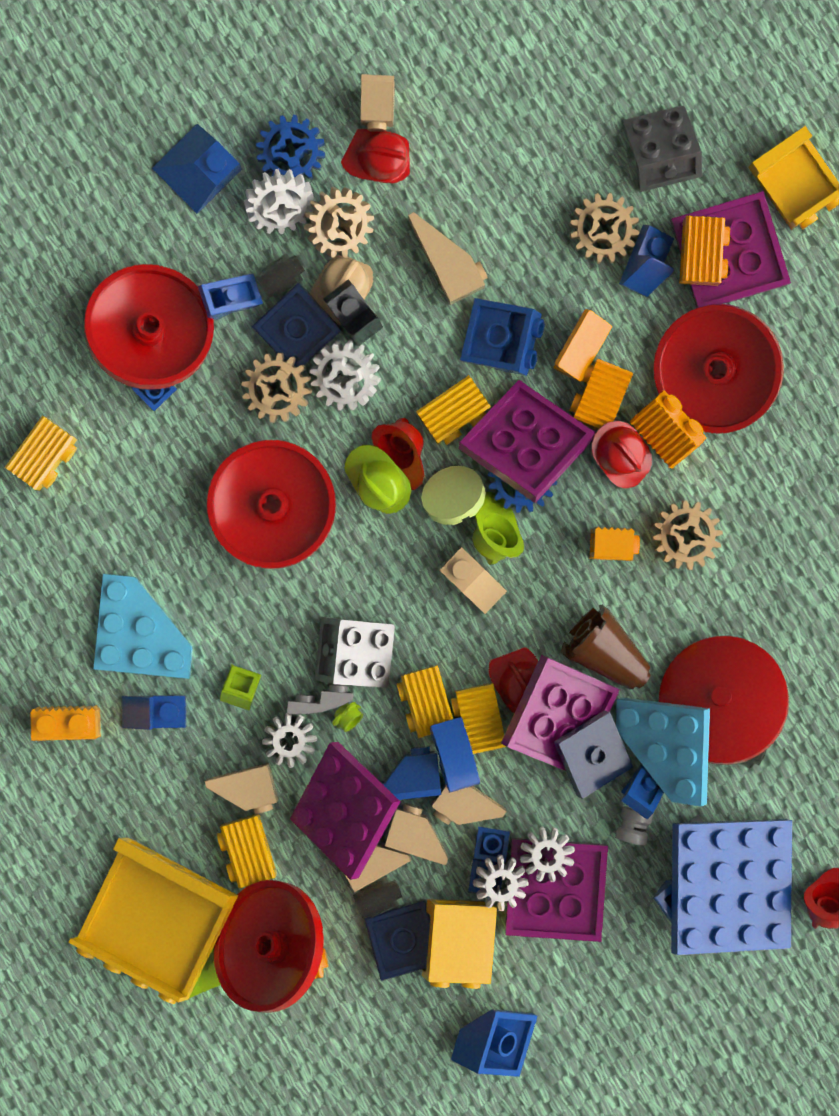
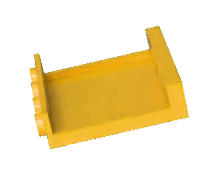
M118 838L113 850L118 852L78 936L70 938L68 943L77 947L76 952L81 956L89 959L96 957L103 961V967L116 974L123 972L132 977L130 981L136 986L144 989L150 987L158 991V997L168 1003L175 1004L176 1002L186 1001L194 989L238 895L131 838Z

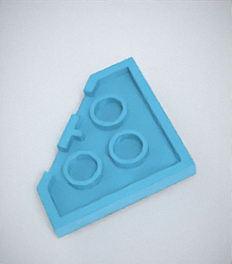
M103 574L93 669L189 679L193 646L178 630L168 615L136 577Z
M630 698L617 699L616 727L621 738L671 802L694 806L706 805L710 708Z

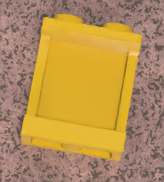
M806 126L753 161L748 167L791 230L798 225L802 230L818 220L816 216L818 211L824 207L831 211L839 205V182L811 143L812 134Z
M427 899L426 912L431 917L427 967L422 970V977L430 982L431 986L447 988L450 983H461V986L464 988L478 989L481 984H491L497 907L495 905L487 908L484 901Z

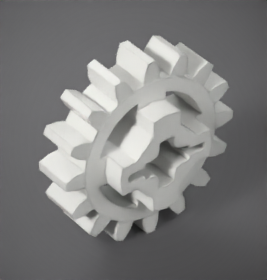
M275 169L274 176L271 177L264 172L262 173L263 181L260 182L254 179L252 181L254 189H246L247 199L244 200V205L249 221H254L258 230L265 226L269 234L274 228H278L280 234H284L285 227H290L291 230L295 231V223L305 224L307 222L304 216L305 212H313L310 202L311 200L315 201L310 183L304 181L302 174L294 178L293 172L290 169L285 175H281L279 169Z
M338 340L333 343L332 348L326 345L321 350L322 355L318 354L313 359L317 365L310 369V373L316 375L317 378L311 382V386L320 387V391L316 396L318 398L324 395L328 397L326 401L327 406L337 402V408L340 411L346 404H348L350 410H355L358 402L364 406L369 401L368 396L373 397L377 390L374 385H377L381 378L373 374L380 367L376 364L371 365L370 361L374 354L371 353L365 356L363 354L364 345L354 349L352 340H349L342 347L341 342ZM333 359V362L331 363L332 369L329 372H326V367L329 360ZM342 371L344 375H349L352 377L348 380L347 376H341L338 374ZM361 379H365L362 390L358 392V382Z

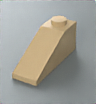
M413 212L408 215V220L450 305L485 288L483 280L488 277L480 261L474 263L472 257L416 213Z

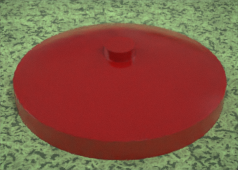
M141 264L118 270L98 285L87 304L84 319V335L91 356L110 377L130 387L148 390L162 389L183 382L203 364L213 340L214 320L207 316L198 286L185 275L168 267Z
M711 304L685 313L666 330L655 353L654 380L658 394L665 390L668 395L675 396L682 405V411L690 419L699 422L703 432L707 433L734 432L757 421L769 410L776 400L783 380V356L775 335L758 316L734 305Z
M262 440L237 449L218 467L208 490L207 514L215 537L232 556L254 567L279 569L290 567L306 560L325 542L335 519L336 496L326 469L310 452L290 442Z
M714 636L691 644L674 658L663 676L659 691V702L710 708L708 763L731 765L748 761L760 755L773 744L781 733L787 719L789 693L780 667L763 648L739 637Z
M264 880L247 886L237 894L238 897L214 945V965L221 987L235 1004L250 1011L272 1013L290 1007L310 988L321 964L324 935L318 910L304 891L286 882Z

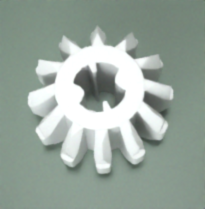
M286 713L285 724H283L278 716L273 718V722L278 730L271 726L265 727V732L274 737L263 739L262 744H273L274 747L269 749L266 755L271 757L276 752L280 754L276 759L277 765H281L284 757H288V767L293 768L295 764L294 756L298 758L300 763H306L307 760L302 750L308 754L315 752V749L307 745L306 742L317 741V736H306L305 734L314 727L313 724L309 723L304 728L300 727L304 716L299 715L294 724L292 723V715ZM287 732H293L292 737H298V742L294 743L293 748H287V743L282 744L281 739L285 738Z
M540 827V838L537 839L530 832L528 838L533 844H521V849L530 854L522 855L520 861L521 863L532 862L525 869L528 875L538 869L536 874L537 881L541 882L546 872L550 882H555L554 871L558 870L560 875L565 877L567 872L562 867V864L573 866V859L564 855L572 854L575 852L573 846H564L569 840L566 834L556 840L558 836L557 828L553 827L550 836H547L545 828ZM547 847L548 851L550 847L554 848L552 852L554 859L549 862L547 858H545V861L540 860L542 858L541 849Z
M503 855L497 856L496 865H493L490 858L485 859L488 870L477 867L476 873L482 878L473 880L474 887L482 888L476 893L477 898L483 899L488 896L485 903L487 908H491L495 901H498L499 911H504L505 901H508L512 908L516 907L514 895L522 899L526 896L525 892L519 888L528 886V879L519 878L525 873L524 867L521 866L514 869L516 859L513 857L508 860L506 865H504ZM501 876L502 880L507 877L508 879L505 881L507 887L500 889L498 885L497 888H494L496 885L495 878Z

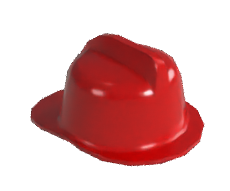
M358 129L341 160V164L350 175L360 179L382 183L400 182L410 174L409 141L405 137L392 132H373L367 129Z
M399 418L391 424L378 425L372 431L371 439L373 445L388 454L410 481L411 490H416L423 483L424 468L420 458L424 446L421 433L413 425L409 424L406 418Z
M617 420L604 424L595 433L591 444L592 455L608 479L617 487L625 489L638 485L649 473L652 466V454L638 432L628 423Z
M526 647L494 658L489 662L491 681L512 713H515L538 663L536 656Z
M832 868L826 871L804 892V903L814 929L819 926L827 929L839 927V868Z

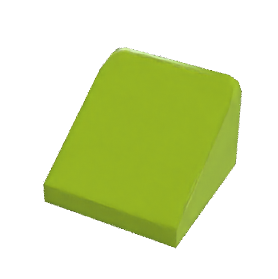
M231 664L221 691L220 701L249 711L261 674Z

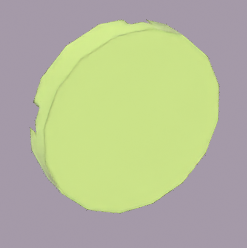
M450 466L430 477L423 487L421 499L425 511L433 521L443 525H456L463 522L462 519L467 516L471 518L479 511L484 503L486 492L482 479L473 469L465 466Z

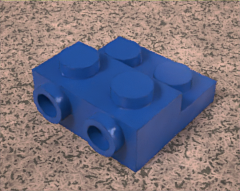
M474 298L460 360L465 363L527 376L528 370L534 369L537 362V351L533 349L536 338H541L544 332L545 322L544 319H541L542 314L532 308Z

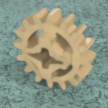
M331 187L329 196L321 191L319 193L321 201L317 203L311 200L310 204L314 210L313 212H305L304 215L311 220V223L304 225V229L312 233L307 238L308 241L316 244L315 249L321 253L326 251V254L331 258H335L337 252L343 258H347L349 249L358 253L357 244L359 242L362 244L368 243L364 237L365 233H373V229L367 226V222L374 220L373 215L366 213L371 207L370 204L362 201V195L357 192L352 194V190L346 187L342 189L341 193L339 189ZM337 203H349L351 205H345L340 208ZM335 238H340V239H341V242H329V241H327L328 239H330V240H334Z
M599 193L595 194L594 203L584 199L582 204L585 209L576 208L574 211L579 220H571L569 225L577 228V231L570 234V239L579 240L575 247L576 251L584 248L586 250L584 257L586 260L592 254L596 255L597 264L601 263L603 257H607L609 263H613L615 261V254L624 258L627 255L624 247L633 249L635 246L630 237H638L639 235L638 230L632 229V226L639 222V218H630V214L634 209L633 206L625 209L622 206L624 203L623 197L617 203L612 201V193L607 195L606 200H602ZM600 208H609L616 212L613 214L603 213ZM587 216L591 222V229L584 235L583 223ZM600 221L604 225L615 221L609 230L610 235L606 232L595 235L600 226ZM624 222L625 236L621 241L618 227ZM596 242L604 243L610 249H599L594 247L593 244Z
M278 353L276 360H273L271 354H266L264 356L265 363L258 359L253 361L256 367L255 371L246 369L245 373L251 378L250 381H245L241 384L249 388V392L242 397L243 399L251 398L252 403L248 409L251 411L258 408L260 410L258 418L262 419L269 414L270 422L274 423L278 415H280L285 422L289 420V412L295 416L301 414L297 407L298 405H308L307 400L303 396L312 393L311 389L305 388V383L309 382L311 377L302 376L301 373L306 367L304 365L295 367V357H290L286 362L284 361L283 353ZM271 366H280L276 375L270 376L267 373H263L265 369ZM292 374L297 382V390L292 388L290 381ZM280 380V387L284 390L285 394L277 393L273 395L274 388L268 382L274 383ZM256 385L262 389L264 396L262 400H260L257 394ZM283 399L291 403L286 408L273 409L279 400Z
M687 500L682 501L681 509H678L675 504L669 505L671 513L668 514L662 511L660 516L664 520L663 523H654L653 525L656 529L660 530L659 534L652 536V540L660 541L661 543L655 551H665L666 555L663 561L667 563L674 559V568L677 569L680 568L683 562H685L687 570L693 569V562L695 561L700 567L705 566L704 557L714 559L716 556L711 549L713 547L721 548L722 545L715 541L716 536L723 534V531L715 530L714 525L720 521L719 518H709L712 511L710 508L705 509L703 512L700 511V502H695L692 508H689ZM687 514L683 523L679 525L670 523L675 517ZM700 519L705 523L708 535L702 533L699 527ZM688 527H691V533L695 537L700 538L701 541L688 540L685 544L683 543L684 537L674 532V530H687ZM666 535L673 537L677 545L675 552L668 545ZM697 545L704 547L697 555L687 557L691 548Z

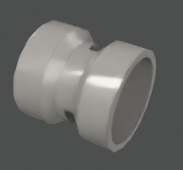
M623 806L620 815L623 821L622 825L617 828L615 838L628 843L646 846L648 840L646 831L647 827L652 824L654 814L646 819L632 808Z

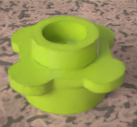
M355 702L342 705L334 714L333 726H336L338 729L341 728L344 732L352 730L363 718V714L360 711L361 706Z

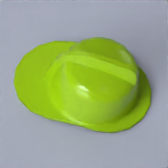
M362 445L351 451L346 458L344 469L362 502L369 508L385 514L396 513L403 509L410 500L412 491L410 481L388 454L373 445Z
M488 491L485 494L483 505L474 515L477 525L473 532L472 541L476 550L486 558L487 563L494 565L506 557L513 558L521 555L524 551V542L512 509L510 507L504 509L505 501L502 498L495 501L493 498L496 493Z

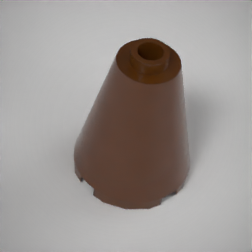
M601 604L599 605L600 611H597L595 608L589 610L569 632L574 637L570 644L564 641L561 653L566 658L629 690L635 687L638 689L643 687L651 676L649 673L650 665L608 608Z

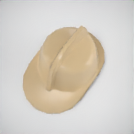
M340 255L335 256L325 265L310 293L338 325H341V323L323 298L349 279L365 300L373 284V271L370 266L348 256L343 258Z

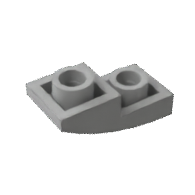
M329 684L328 690L322 689L320 702H315V696L296 694L295 700L288 701L287 714H312L331 710L352 701L354 692L347 691V685Z

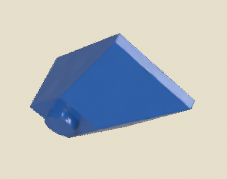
M198 124L152 168L196 214L242 170L240 163Z
M430 746L411 748V754L403 756L382 784L399 800L441 795L437 751L430 752Z
M491 1009L459 1030L451 1060L477 1074L520 1077L538 1016L532 1013Z

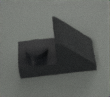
M349 279L323 298L357 346H360L383 328L378 316L367 305Z

